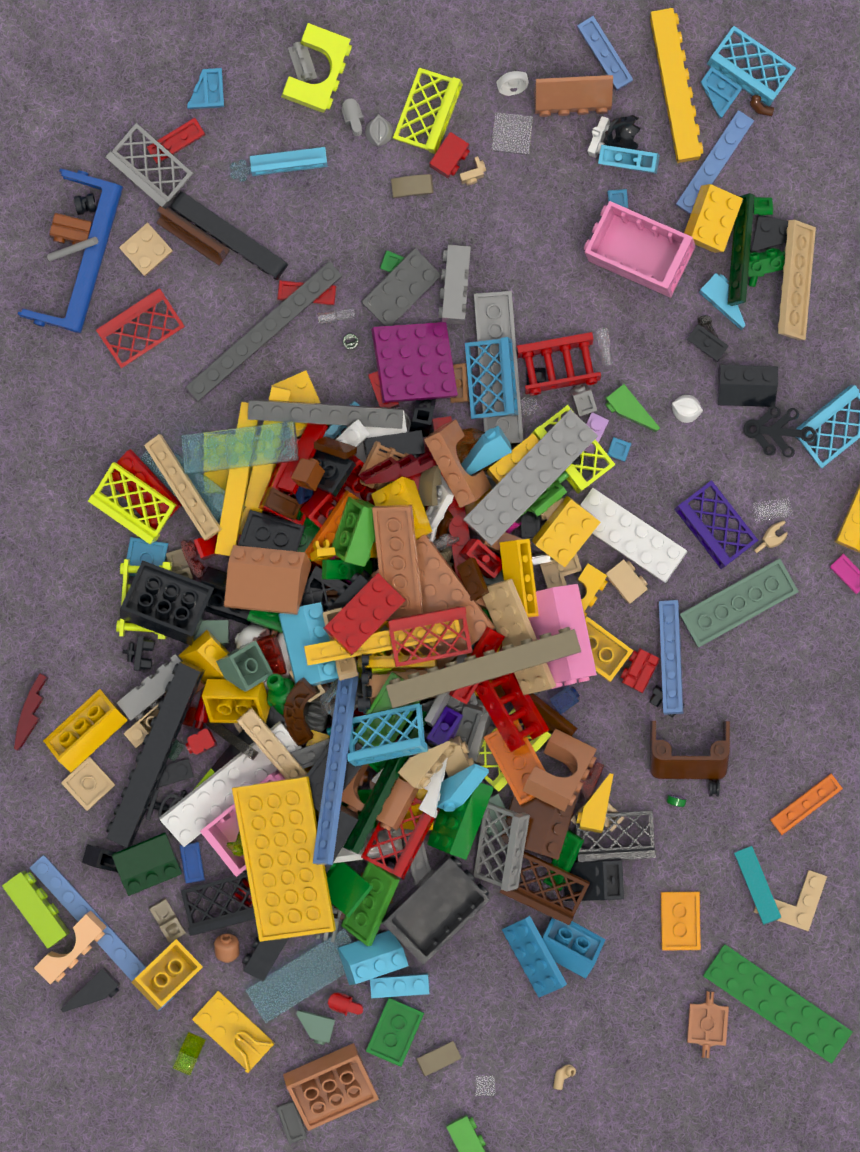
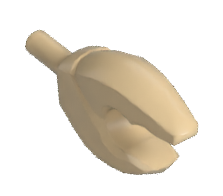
M785 521L777 522L767 529L762 538L763 543L754 549L755 553H758L766 546L774 548L784 542L788 533L786 532L778 537L775 535V531L786 523Z

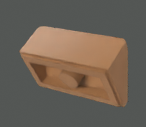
M454 364L453 368L458 395L450 398V403L470 402L467 364Z

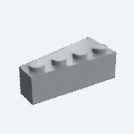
M448 245V249L443 252V261H446V269H442L441 280H445V287L440 290V299L444 300L443 307L439 306L438 318H442V322L448 324L465 325L470 246Z
M173 655L170 658L172 661L161 665L154 675L148 676L141 682L139 687L136 686L117 702L130 721H139L146 715L145 711L148 708L153 709L160 703V699L166 695L165 688L174 677L172 671L177 663L179 664V662L183 661L179 655Z

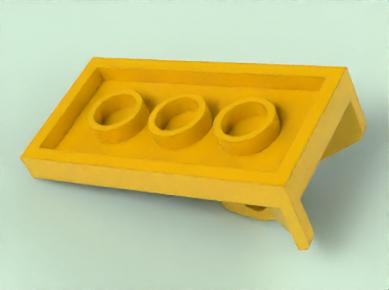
M219 990L192 1019L243 1066L247 1073L275 1044L271 1038Z

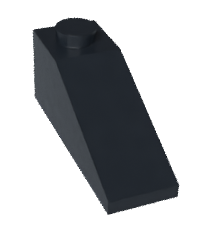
M436 399L416 400L410 432L422 430L423 437L429 436Z
M102 968L61 1011L66 1012L103 1000L108 996L112 998L119 991L117 987L120 983L105 968Z

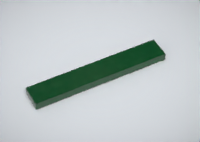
M751 193L738 196L743 198L734 222L727 303L730 306L746 303L755 196Z

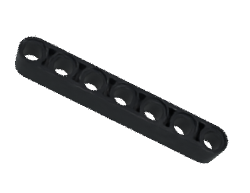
M180 191L170 205L173 211H178L179 215L190 222H194L195 226L206 233H210L220 243H225L226 247L237 254H241L245 260L251 264H256L260 270L268 275H272L273 279L278 281L287 268L288 264L182 191Z

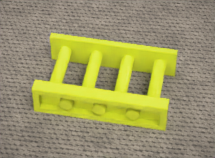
M124 559V563L120 565V574H123L121 606L131 586L128 584L129 573H137L140 567L130 565V559ZM163 562V565H159V567L172 571V562ZM123 619L117 620L116 632H119V636H125V630L154 632L133 623H126ZM155 632L158 635V639H167V636Z

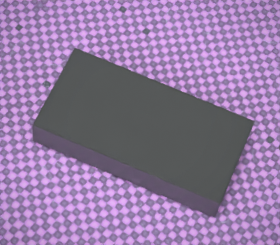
M294 1101L276 1107L288 1143L292 1144L307 1138Z

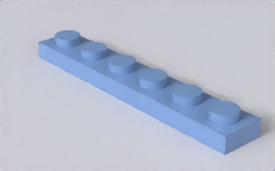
M737 111L676 203V206L691 215L701 185L713 184L754 122L753 119L741 111Z
M659 601L664 715L683 714L679 601Z

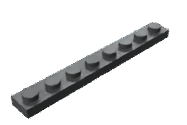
M249 399L248 420L347 426L359 420L364 427L402 429L403 408Z

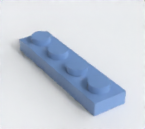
M594 16L577 25V29L606 75H613V86L616 91L631 83L633 78Z

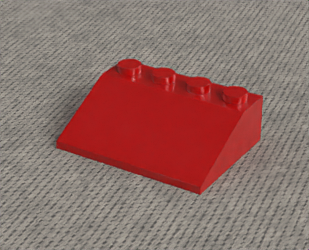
M354 455L347 459L352 460L356 466L337 496L335 497L318 489L300 509L319 529H321L346 490L359 499L368 501L375 506L371 494L377 490L360 483L358 474L364 463Z

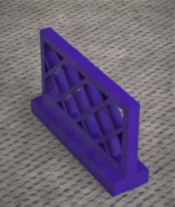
M712 480L674 509L720 569L724 568L759 541ZM708 487H711L715 492L714 499L704 498L705 490ZM691 500H699L700 511L693 510L688 503ZM704 501L714 503L713 513L703 511ZM717 503L726 506V515L716 513ZM702 514L712 516L711 526L704 525ZM715 516L725 518L724 528L714 526ZM729 518L737 520L738 530L728 528ZM714 530L724 531L723 541L714 538ZM727 531L737 533L736 543L726 541ZM740 533L747 534L752 541L749 544H740ZM726 545L736 546L735 554L732 557H729L725 552Z

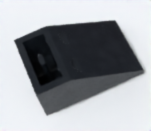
M622 860L574 862L570 873L590 882L582 901L624 899ZM579 883L571 884L574 893L582 891L584 887ZM564 886V895H569L568 886ZM569 898V899H566L565 901H573V899H572V898Z

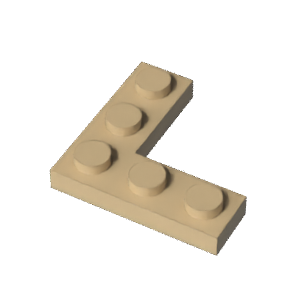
M808 870L796 906L774 899L781 915V919L777 921L809 931L827 876ZM755 906L753 912H755V913L758 914V911H757L756 906Z

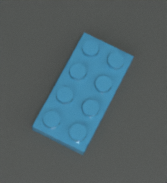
M530 916L502 929L538 997H542L567 985Z

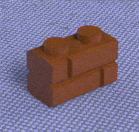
M55 213L50 236L54 238V242L64 244L65 241H68L74 245L88 239L93 222Z

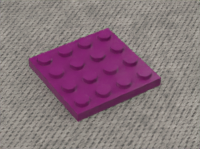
M446 322L379 326L371 329L383 403L453 398L458 395Z

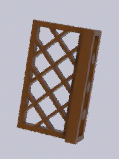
M159 206L157 209L160 218L156 223L218 266L221 265L230 252L227 247L168 207L164 209Z
M524 851L523 857L529 860L530 866L521 868L520 876L523 882L519 883L517 889L508 892L500 889L499 893L570 926L590 882ZM543 866L547 869L548 874L538 876L536 868ZM532 869L536 878L526 880L523 872ZM560 874L564 876L566 882L556 885L553 876ZM550 877L553 886L543 888L540 880ZM537 881L540 890L534 892L529 889L528 884ZM579 883L584 887L582 891L574 893L571 884ZM568 886L570 894L561 897L558 888ZM555 889L558 898L548 899L545 892ZM572 898L575 904L573 909L565 907L563 900Z

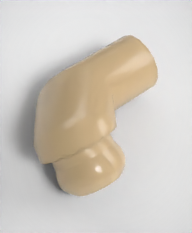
M565 1065L558 1069L555 1074L553 1088L562 1090L564 1080L570 1076L573 1077L576 1074V1069L572 1065Z

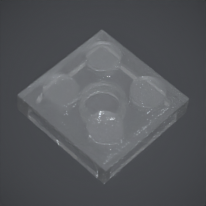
M495 112L491 151L529 155L533 116Z

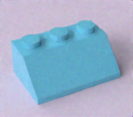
M390 931L377 934L372 946H366L359 940L338 947L349 985L358 984L409 966L402 945Z

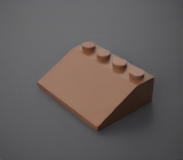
M613 75L536 79L534 88L535 114H539L540 117L551 116V113H558L559 116L570 115V112H577L578 115L589 114V111H596L597 114L608 113V110L612 108Z
M233 545L228 562L224 606L228 608L298 615L312 564L306 552Z
M354 1043L283 1074L286 1087L308 1131L379 1100Z

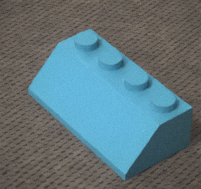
M321 602L301 606L298 615L278 614L295 684L303 677L312 686L337 680L339 677L335 661L308 666L306 662L304 646L330 641L328 633L323 629L325 623Z

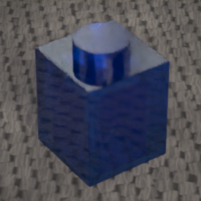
M567 686L549 700L561 715L579 702L578 697L580 695L574 687L570 688Z

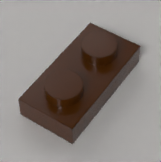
M469 558L457 566L463 584L470 595V601H477L489 593L475 558Z

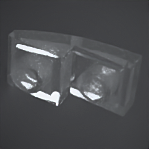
M451 534L440 535L439 539L434 540L433 544L438 551H442L453 546L460 539L459 537H451Z

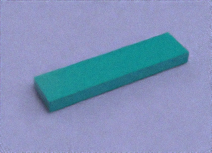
M750 846L735 852V858L762 924L765 925L781 919L780 912L753 847Z

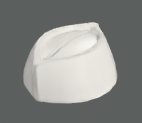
M512 71L501 76L496 83L501 94L511 96L523 92L527 88L529 81L526 72ZM517 88V91L512 92L510 91V89Z
M692 395L679 396L671 404L675 417L681 422H693L703 412L698 399Z

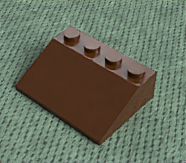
M574 793L577 797L572 806H567L565 812L536 797L520 806L513 794L509 810L519 814L526 813L530 815L524 850L549 859H559L579 793ZM507 815L505 821L508 827L511 826L512 817ZM504 833L501 837L504 843L508 844L509 837Z

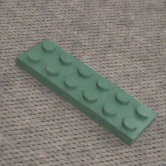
M778 559L679 615L696 646L699 648L799 591L781 559Z

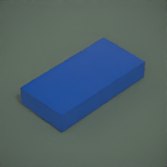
M199 842L187 844L185 847L179 845L185 882L192 883L205 880Z

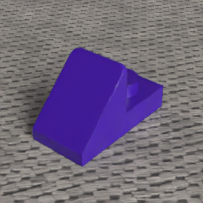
M446 706L427 736V741L438 746L449 741L451 738L454 739L463 715Z

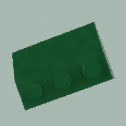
M166 832L112 854L128 896L182 874L180 862Z

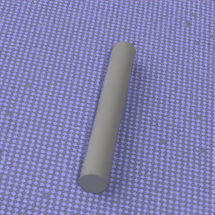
M93 237L47 255L49 261H53L98 244V239Z

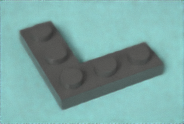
M464 703L460 713L463 715L455 737L460 736L462 742H466L470 751L483 708ZM424 729V738L427 746L431 748L436 747V745L428 742L426 739L431 730Z

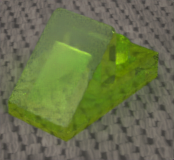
M188 1032L173 1069L191 1076L206 1039Z

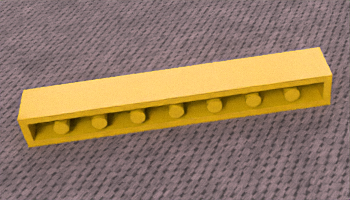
M673 8L652 11L650 13V21L677 163L699 160L701 154H703L702 142H698L697 135H700L699 125L695 124L694 117H696L695 105H691L690 98H693L692 88L688 87L687 84L689 71L688 68H684L686 55L680 46V43L683 41L681 31L678 32L677 25L679 24L678 14L674 13Z

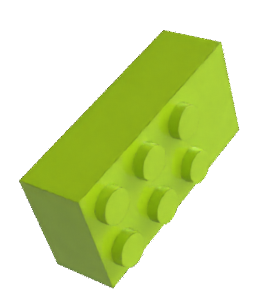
M22 871L2 885V887L47 949H49L71 932L58 916L59 910L55 904H50L47 901L48 895L42 887L38 888L35 884L37 880L31 872Z

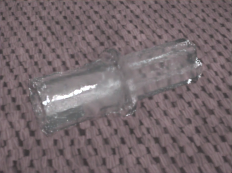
M335 308L333 311L317 313L319 325L334 322L338 324V321L354 319L356 317L355 309L350 308L337 311Z
M599 328L597 329L599 344L597 349L600 350L601 366L613 365L612 345H610L608 329Z

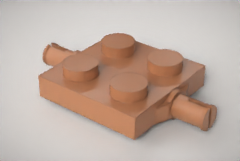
M706 991V1003L689 1004L687 1043L701 1045L702 1058H705V1052L706 1058H710V1046H726L729 1007L714 1004L713 991L711 993Z

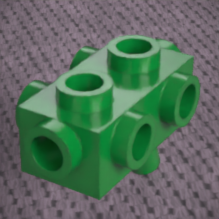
M771 248L762 253H750L748 270L750 280L748 285L755 287L758 277H762L766 273L783 270L785 251L781 252L780 249Z

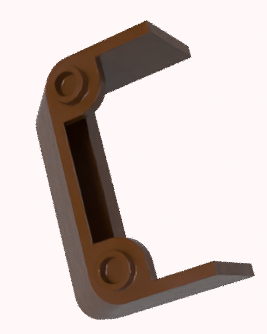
M650 721V772L653 777L657 779H722L725 777L730 753V721L723 722V741H716L711 745L710 756H672L671 745L667 741L656 740V721Z

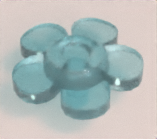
M240 160L238 164L233 162L230 165L231 170H233L230 174L231 178L237 179L239 176L241 182L246 181L247 176L245 174H251V167L246 166L247 162L245 160Z

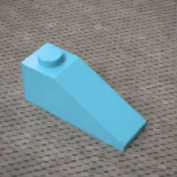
M601 145L598 164L657 174L660 155L658 153Z
M715 273L701 288L699 293L742 330L745 327V322L738 305L730 306L727 304L729 281L722 274L718 275Z
M497 426L487 430L464 459L461 466L469 475L478 472L512 452L510 441L501 428Z
M473 764L445 779L441 783V796L437 807L446 812H451L463 805L489 773V769Z

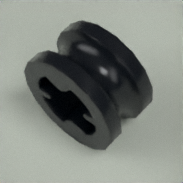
M709 779V797H712V795L719 797V779H716V781Z

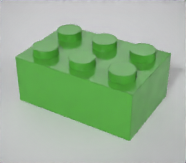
M348 497L331 547H335L336 556L344 562L365 567L371 556L372 545L376 541L372 511L374 505L368 501Z

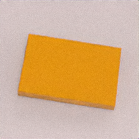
M661 892L662 950H701L700 892Z

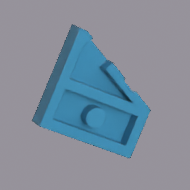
M712 66L700 82L718 117L721 119L743 89Z
M222 68L203 69L199 81L193 90V95L187 104V108L224 107Z

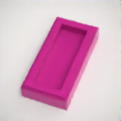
M842 554L830 568L855 594H858L860 592V570L845 554Z

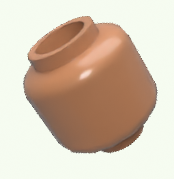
M227 933L218 936L214 941L216 958L224 963L234 961L240 954L238 938Z

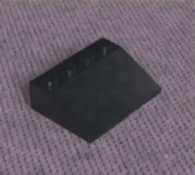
M142 560L120 608V619L192 646L214 587Z

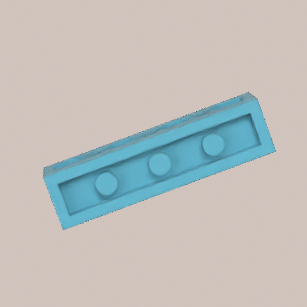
M325 147L250 156L252 176L328 167Z

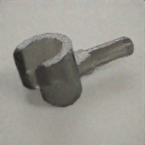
M709 315L698 317L699 325L702 327L707 326L710 333L718 338L711 325V317Z

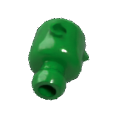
M272 674L266 682L268 687L267 701L270 707L273 706L279 714L284 715V705L287 696L295 683L289 678L282 677L280 674Z

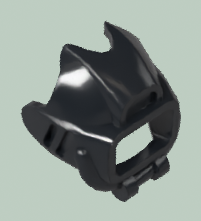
M630 115L613 119L608 131H605L606 145L632 150L637 149L638 143L634 142V137L640 131V127L634 125V123L639 118ZM615 129L616 136L613 139L612 132Z

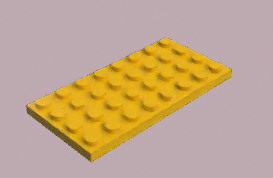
M309 776L233 787V798L259 941L335 931L336 926L325 865L313 864L318 826Z

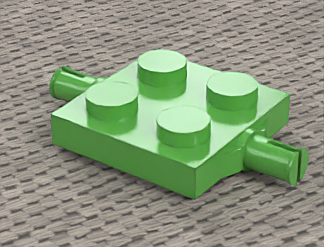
M566 471L524 513L529 511L538 517L546 512L551 505L559 501L567 493L566 489L561 485L569 477Z

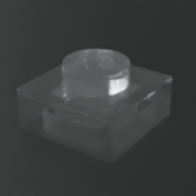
M495 1075L475 1076L476 1096H495Z

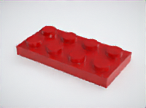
M131 449L116 462L176 504L169 519L182 506L178 499ZM114 469L112 472L113 481L122 480L120 472ZM127 481L129 492L138 491L135 482ZM123 482L114 484L120 494L125 493ZM148 491L142 492L145 503L153 502L151 493ZM138 493L130 495L132 505L141 504ZM164 502L158 503L160 514L166 513L169 506ZM154 504L145 506L148 516L156 515ZM142 507L134 508L142 517H144ZM157 517L149 519L150 526L155 530L159 526Z
M377 573L323 629L352 656L406 600Z

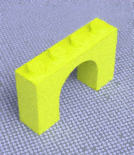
M308 23L300 43L325 55L330 64L329 77L321 83L309 84L289 76L281 97L322 113L326 109H330L333 102L330 96L332 91L336 92L340 81L336 79L338 74H342L346 63H343L345 56L350 54L352 45H349L351 39Z

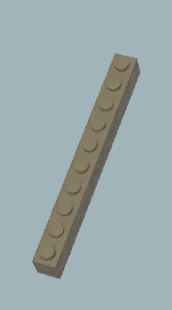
M570 627L558 630L559 634L553 636L551 632L540 635V640L533 641L532 638L521 641L520 646L516 647L513 644L502 647L503 651L496 653L494 649L483 652V657L476 658V655L464 658L465 662L457 664V661L445 664L446 668L440 670L438 666L427 669V673L420 675L419 672L408 675L409 679L403 681L400 678L390 680V685H386L392 708L401 707L580 653L581 648L575 629L570 630Z

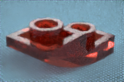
M183 540L181 547L184 557L197 578L201 579L205 574V566L199 560H194L199 555L196 551L197 548L191 540L189 542Z
M271 634L257 638L256 641L273 674H286L284 657L276 635Z

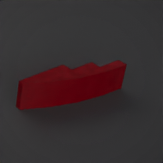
M430 451L418 458L409 454L398 461L389 457L358 474V477L365 484L395 481L402 476L406 478L436 466L437 463Z
M42 673L38 675L20 715L14 749L20 751L40 720L34 713L44 699L38 693L48 677Z

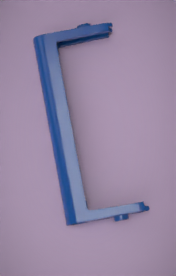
M60 169L59 172H61L63 179L102 190L88 239L97 237L98 244L85 248L65 318L62 319L22 309V312H18V315L34 320L33 324L44 327L45 324L81 333L123 187L112 182L90 177L84 171L78 170L76 173Z

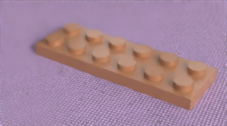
M412 505L374 506L372 511L379 574L406 600L387 620L422 614L423 605Z

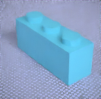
M428 973L381 976L370 979L371 998L429 994Z

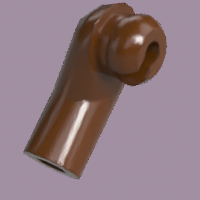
M753 95L750 101L752 109L757 114L772 117L774 107L763 105L760 103L761 96Z

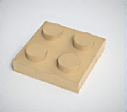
M148 222L119 247L144 276L150 273L173 252Z
M88 757L61 782L86 811L92 808L116 785L91 757Z

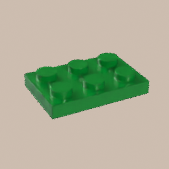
M389 997L366 1052L402 1067L424 1012Z

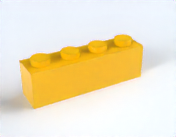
M530 539L499 542L504 581L513 580L527 616H539Z

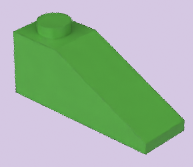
M625 384L605 399L607 402L605 406L611 413L615 412L618 416L654 432L660 429Z

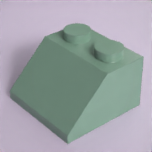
M256 640L242 645L216 661L224 678L244 692L263 682L273 674Z

